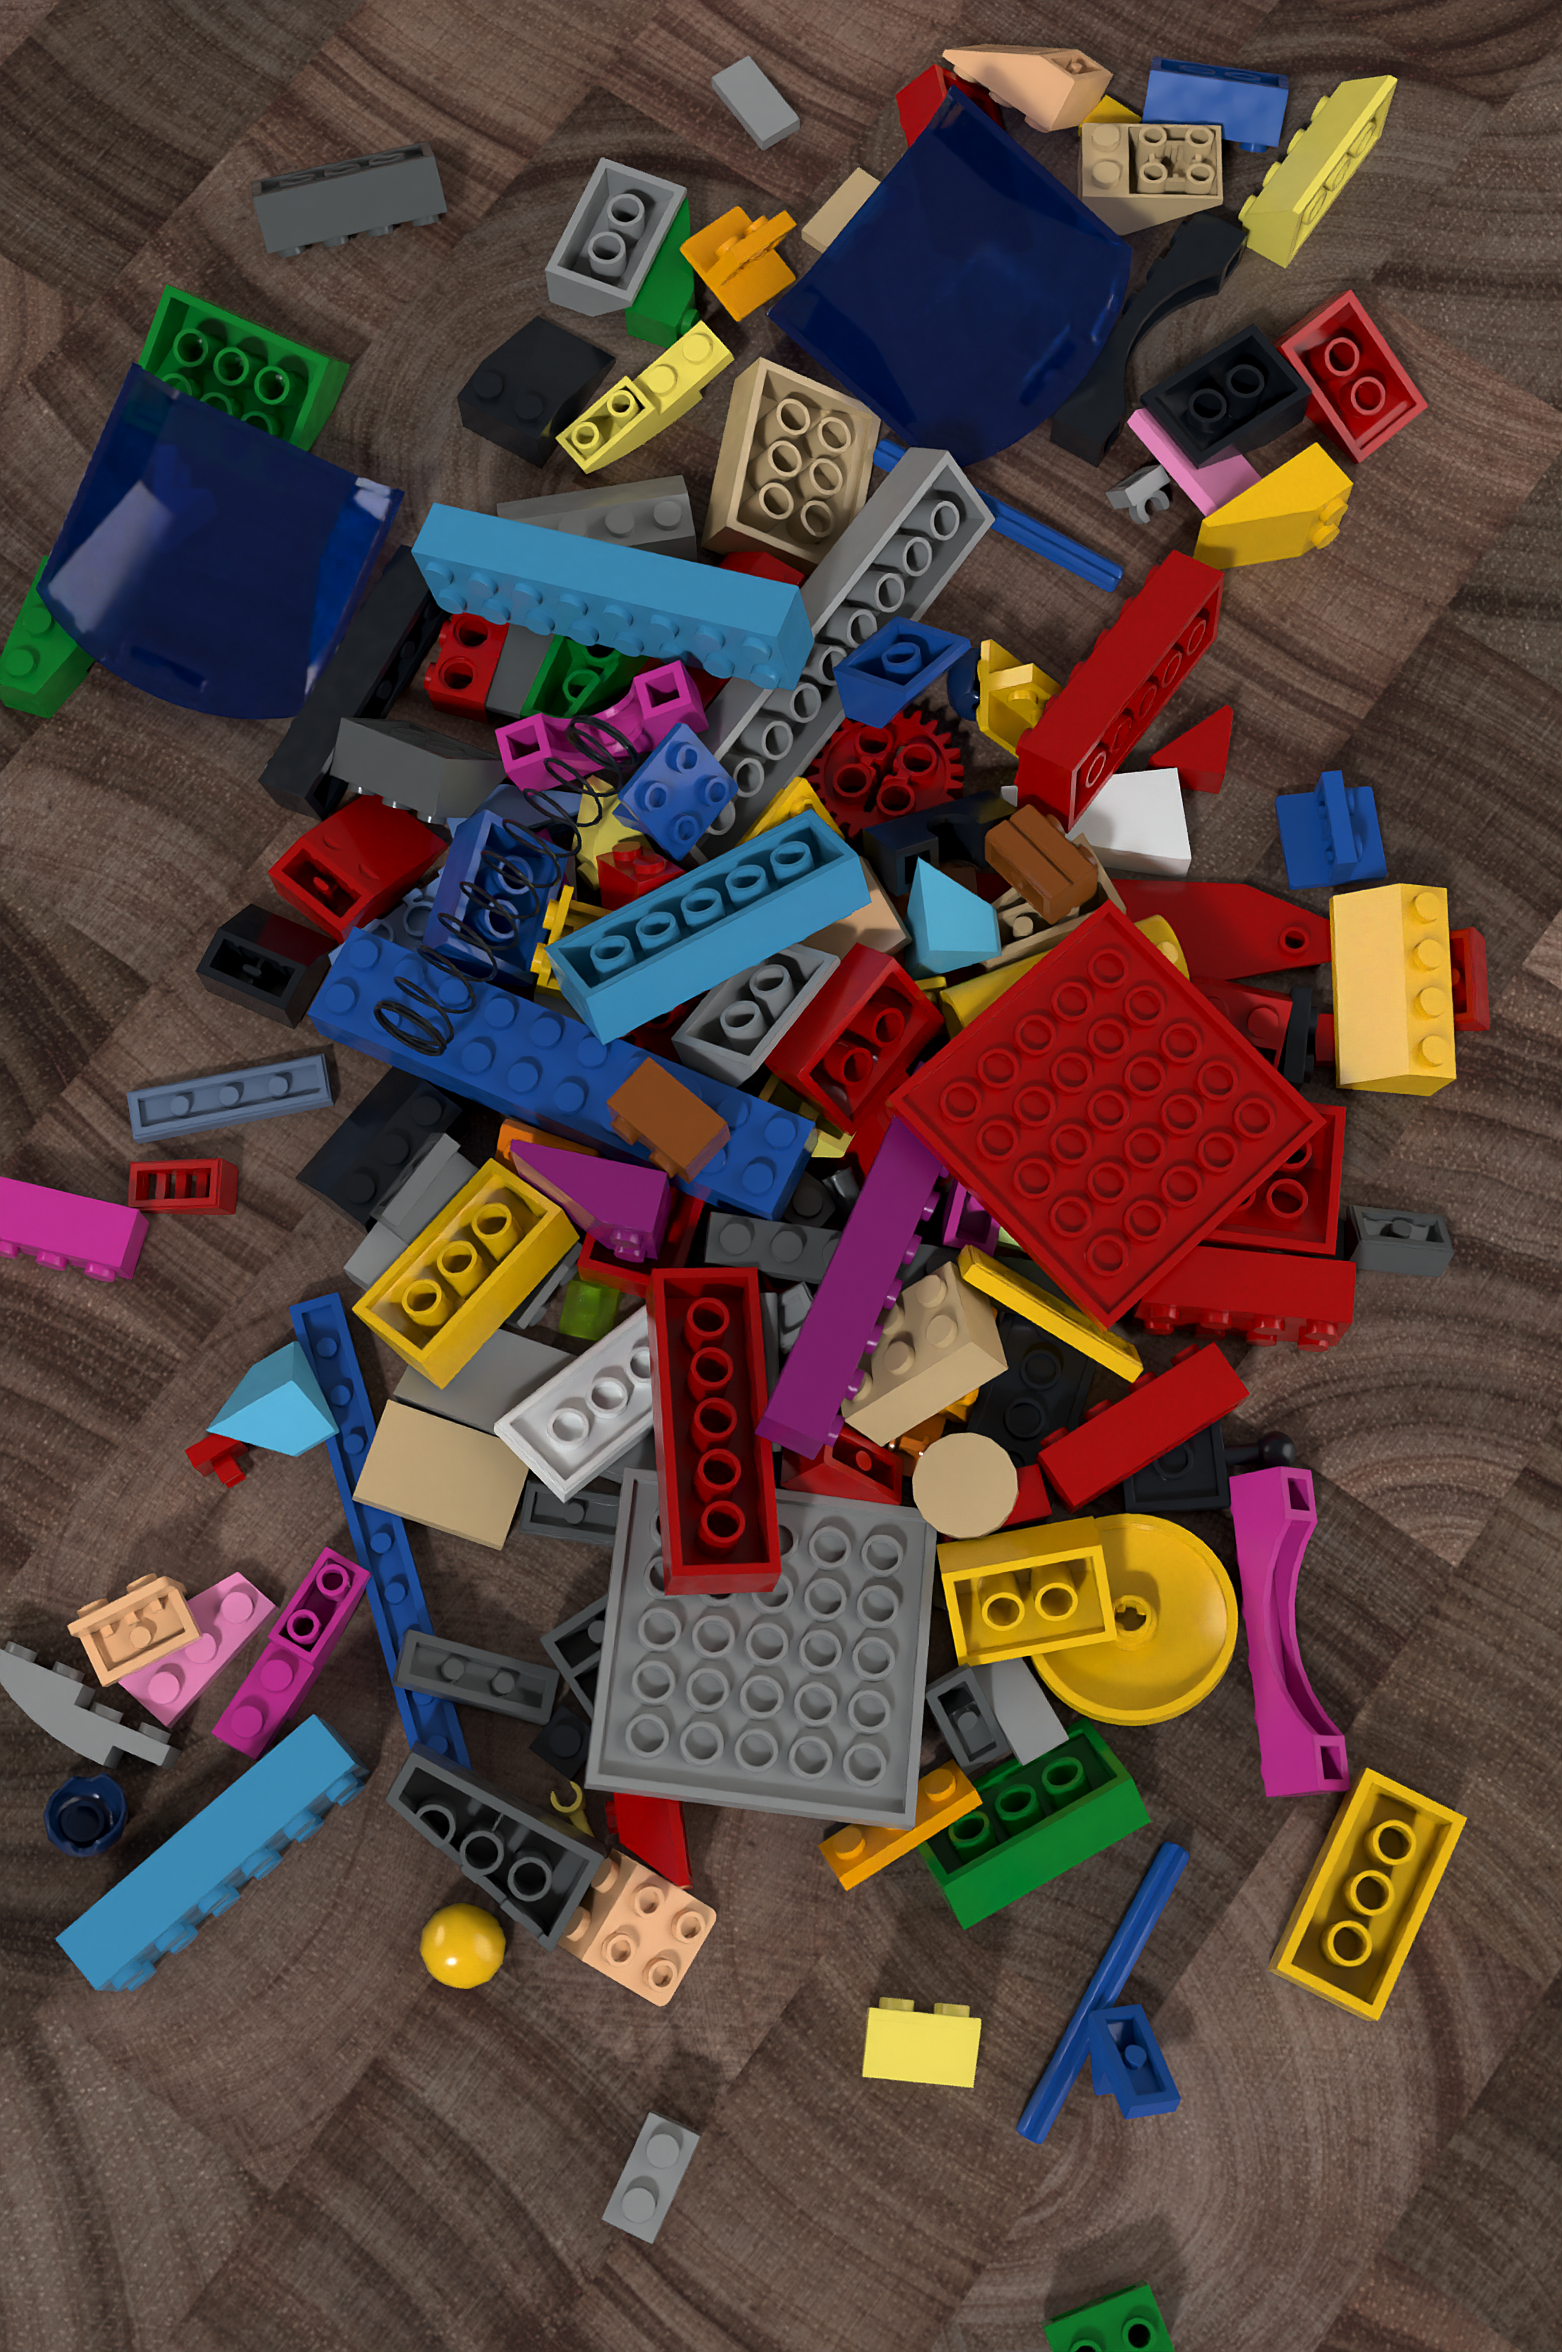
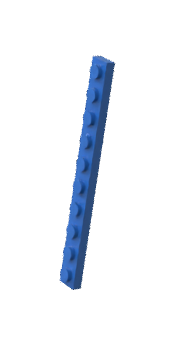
M335 1292L289 1306L298 1342L303 1349L340 1431L325 1440L359 1565L371 1573L366 1591L392 1682L404 1633L410 1629L436 1636L403 1517L352 1500L378 1426L343 1301L339 1292ZM393 1686L410 1750L414 1742L418 1741L474 1772L455 1702Z

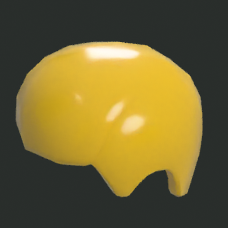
M455 1903L436 1911L422 1930L420 1953L428 1972L435 1979L447 1986L470 1989L488 1982L503 1963L506 1941L503 1930L499 1926V1921L491 1913L471 1904Z

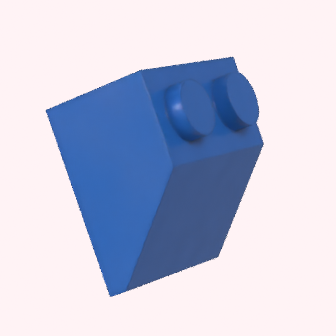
M900 616L894 617L833 668L845 717L882 729L918 697L923 695L926 690L942 678L971 648L970 640Z

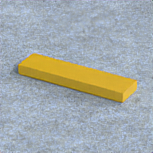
M966 1244L957 1256L958 1267L962 1279L1131 1383L1143 1371V1364L1133 1344L1110 1330L1103 1334L1086 1315L971 1244Z

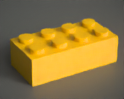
M1366 1767L1356 1772L1351 1781V1790L1346 1792L1267 1970L1365 2021H1378L1467 1817Z

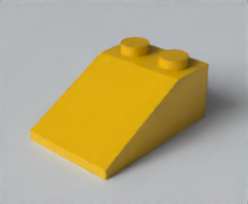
M1315 442L1202 520L1193 558L1220 570L1300 557L1313 547L1322 549L1331 543L1340 532L1338 527L1342 516L1348 509L1347 501L1353 483L1320 445Z

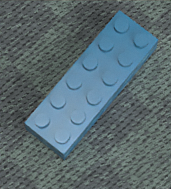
M809 809L548 945L544 949L563 996L602 1045H605L616 1038L625 1036L631 1030L653 1018L670 1012L676 1006L700 993L715 988L721 982L749 967L760 964L766 958L805 940L811 934L850 916L853 912L872 903L858 854L812 809Z
M315 1714L311 1715L55 1938V1940L96 1991L122 1992L126 1987L130 1992L135 1991L156 1973L157 1970L152 1964L168 1950L173 1955L177 1954L198 1936L199 1932L195 1927L210 1913L215 1917H219L230 1909L241 1897L237 1890L252 1876L257 1880H261L272 1872L283 1860L279 1853L293 1840L296 1839L301 1844L313 1836L325 1823L321 1816L334 1804L338 1803L343 1807L355 1799L365 1789L366 1785L362 1780L371 1771L330 1723Z

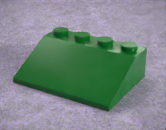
M166 284L118 418L275 492L283 494L333 412L350 364L198 294Z

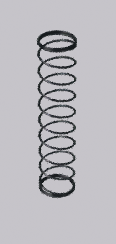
M588 715L574 716L568 724V728L564 730V734L574 748L597 764L617 772L619 783L614 791L596 793L590 784L566 763L556 758H545L543 761L547 771L558 781L580 793L594 797L598 806V816L594 821L575 823L562 807L544 793L531 788H524L522 791L526 801L536 810L557 822L572 826L577 836V847L573 852L567 854L553 853L544 841L523 824L512 819H503L501 822L505 831L512 838L538 853L551 857L557 874L554 881L549 884L531 883L515 865L503 856L490 850H482L480 852L484 862L493 870L516 883L528 886L535 899L536 908L528 915L510 914L495 898L482 888L467 881H460L459 883L462 892L472 901L493 913L506 917L514 931L513 942L504 947L486 944L470 927L459 919L443 912L437 915L441 924L449 931L474 945L482 947L486 951L493 964V972L489 977L476 978L463 975L448 959L437 951L422 944L416 945V951L427 962L454 977L460 978L471 995L469 1007L457 1010L440 1006L416 984L403 977H394L395 984L403 992L415 1000L436 1009L449 1028L450 1035L446 1041L438 1029L428 1020L399 1003L382 1000L378 1001L373 1008V1013L379 1024L407 1047L428 1056L443 1055L447 1049L446 1044H450L454 1039L453 1026L446 1013L462 1014L471 1012L476 1006L475 994L468 981L485 982L494 979L497 975V963L491 950L504 951L512 949L518 944V929L513 919L523 920L535 917L540 911V901L534 888L544 889L558 884L561 880V869L556 857L567 858L579 853L582 849V838L577 827H590L599 823L602 819V805L598 797H610L618 794L623 788L622 773L633 772L639 764L638 752L631 741L609 723ZM575 723L592 725L613 737L626 749L632 759V765L617 763L609 751L586 732L575 728ZM579 735L595 744L608 759L589 747ZM548 762H553L565 768L578 778L588 790L582 789L559 776L549 766ZM527 793H533L554 806L566 820L537 805ZM506 823L512 824L526 832L544 849L538 848L516 835ZM485 854L503 862L521 879L506 873L494 865ZM464 886H468L482 894L498 909L472 895ZM443 917L459 925L461 928L467 931L473 938L464 935L463 933L452 927L443 919ZM422 950H425L430 954L434 955L443 963H445L449 968L444 967L435 960L431 959ZM400 982H402V983L408 985L409 987L413 988L415 991H417L419 994H421L424 998H422V997L418 996L417 994L413 993L412 991H410L408 988H406V987H405L403 984H401ZM381 1009L395 1012L407 1018L424 1030L434 1041H428L400 1030L388 1020ZM428 1045L439 1046V1048H434Z

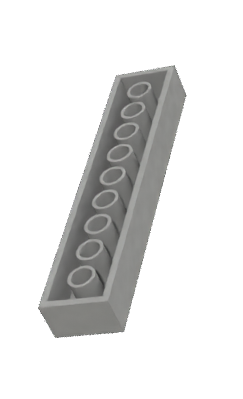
M910 447L801 587L800 593L815 642L795 690L791 691L778 687L773 690L764 689L752 681L732 677L705 711L709 729L695 735L738 784L739 789L681 861L671 859L659 844L648 835L673 864L687 873L732 850L780 789L785 790L796 776L800 777L845 719L833 668L894 617L900 616L918 622L996 520L948 450Z

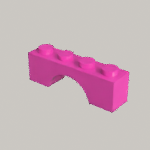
M680 660L633 677L632 687L625 698L613 707L591 715L609 723L622 732L631 741L638 755L654 750L677 722L687 724L695 734L709 729L698 687ZM539 713L495 730L505 772L521 791L524 788H531L542 792L563 784L547 771L543 763L545 758H556L576 770L581 776L605 768L574 748L567 740L564 730L568 728V724L572 719L555 718ZM575 723V728L586 732L609 751L617 763L631 758L626 749L604 731L592 725ZM579 735L589 747L608 759L595 744ZM548 762L549 766L568 782L577 779L562 766Z

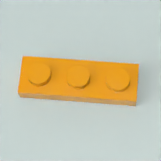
M952 1758L918 1780L915 1826L911 1831L851 1823L817 1846L847 1892L983 1802L974 1786Z

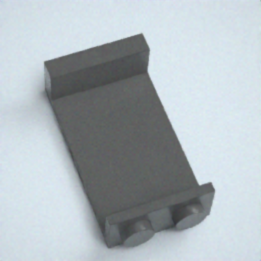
M431 1133L369 1214L410 1246L479 1169L457 1152L461 1145L446 1133ZM576 1242L504 1321L508 1326L524 1330L527 1325L534 1326L541 1320L550 1306V1302L547 1299L557 1285H565L578 1271L576 1264L583 1245Z

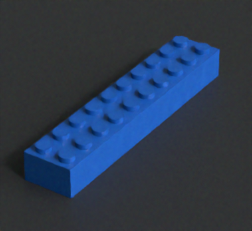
M353 927L307 1013L320 1035L539 1130L595 1149L600 1153V1156L608 1160L658 1170L648 1158L652 1153L638 1140L633 1145L628 1144L610 1127L609 1124L613 1119L606 1104L607 1100L636 1069L650 1057L728 1123L731 1139L711 1159L690 1184L678 1174H675L672 1179L668 1178L669 1185L735 1215L780 1222L818 1143L815 1122L618 1038L602 1045L587 1025L487 982L468 981L475 994L476 1006L471 1012L462 1014L446 1013L453 1026L454 1039L450 1044H446L447 1049L443 1055L428 1056L419 1053L395 1039L379 1024L373 1013V1008L378 1001L390 1000L415 1011L437 1028L445 1041L450 1035L449 1028L444 1018L436 1009L415 1000L403 992L395 984L394 977L399 976L411 981L424 990L440 1006L449 1009L463 1010L469 1007L471 995L460 978L436 968L418 953L360 928ZM438 962L442 966L449 968L447 965ZM400 982V983L403 984L406 988H408L410 991H412L413 993L417 994L418 996L424 998L421 994H419V993H418L417 991H415L413 988H411V987H409L408 985H406V984ZM381 1009L388 1020L400 1030L428 1041H434L424 1030L407 1018L395 1012ZM428 1045L434 1048H439V1046Z

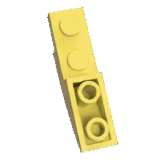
M701 320L633 381L627 376L621 379L558 435L556 440L586 474L598 470L643 445L683 416L703 399L700 390L734 361V358L728 348Z

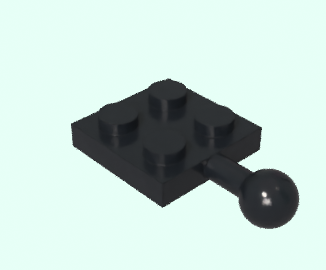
M1219 1419L1122 1481L1121 1492L1124 1514L1157 1515L1228 1509L1231 1503L1226 1466L1259 1464L1263 1469L1278 1466L1290 1467L1296 1457L1295 1444L1287 1434L1280 1431H1270L1260 1436L1256 1443L1224 1445L1221 1419Z

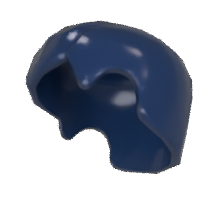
M978 647L970 648L948 671L946 677L947 696L952 710L959 717L973 722H977L976 710L980 704V680L977 673V664L981 659V648Z
M103 1772L93 1777L71 1776L62 1784L61 1788L57 1789L49 1797L45 1807L43 1819L48 1840L63 1853L73 1857H91L104 1853L120 1840L128 1820V1807L124 1789L111 1776Z

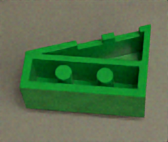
M44 555L0 657V698L4 705L51 719L89 675L86 670L103 650L108 652L117 642L116 635L132 617L137 619L146 609L134 581Z

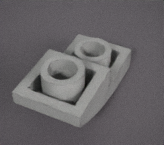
M1022 1657L970 1666L1009 1746L1021 1765H1026L1069 1739Z

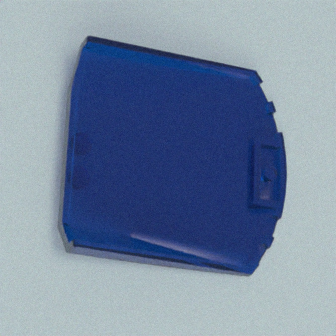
M952 84L947 91L945 99L919 137L805 276L780 301L771 306L765 314L911 447L948 450L958 466L963 468L995 455L1032 432L1063 404L1084 379L1103 350L1117 320L1130 276L1133 249L960 89Z
M132 362L42 572L36 591L60 626L86 653L118 677L154 697L201 713L235 719L265 720L295 717L299 714L311 694L315 682L322 676L334 656L339 642L343 639L405 495V491L385 486L342 469L175 389L144 370L141 365Z

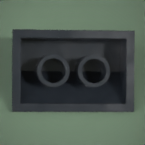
M392 1066L295 1179L367 1236L377 1223V1220L369 1213L431 1133H446L454 1141L458 1142L469 1130L470 1125L464 1110L430 1083Z

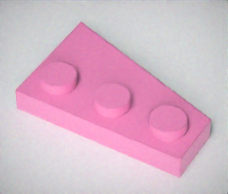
M239 1572L234 1573L186 1601L204 1638L118 1681L121 1686L170 1729L279 1610L272 1601Z

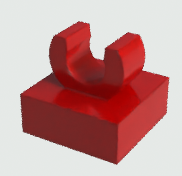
M213 1433L184 1450L193 1467L199 1473L206 1477L215 1471L222 1484H225L228 1489L247 1479L236 1460L250 1451L247 1444L243 1441Z

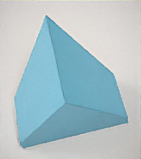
M918 857L904 925L913 939L910 944L903 948L906 973L913 981L926 979L1002 956L996 908Z
M298 1341L291 1342L254 1364L206 1429V1431L295 1457L300 1456L340 1432Z

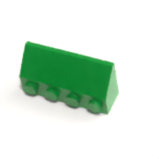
M1086 1717L1064 1729L1069 1737L1067 1741L1026 1765H1021L1017 1758L1014 1757L971 1782L983 1803L915 1847L942 1897L963 1930L1151 1822L1133 1778Z

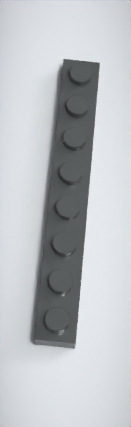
M711 1212L708 1217L702 1267H757L759 1276L820 1284L842 1231ZM920 1244L911 1264L907 1265L901 1262L895 1277L904 1281L900 1292L949 1261L958 1267L956 1258L962 1250ZM999 1255L990 1256L1083 1313L1035 1261ZM988 1295L991 1306L996 1308L998 1312L1021 1315Z

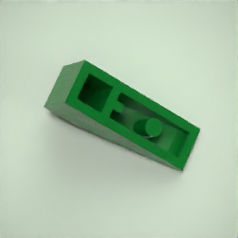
M686 197L632 306L624 309L628 335L666 349L673 346L700 319V311L696 310L693 267L680 251V246L691 238L689 202Z

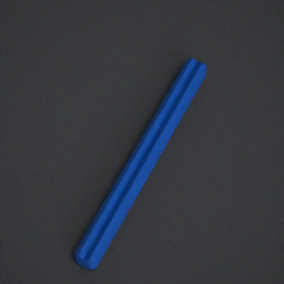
M882 439L874 450L873 463L890 473L907 449L888 439ZM973 486L996 519L990 528L1107 592H1113L1118 587L1124 574L1122 566Z
M1166 1841L1161 1845L1016 2126V2131L1021 2136L1035 2144L1044 2142L1090 2052L1088 2021L1090 2012L1113 2008L1190 1858V1853L1171 1841Z

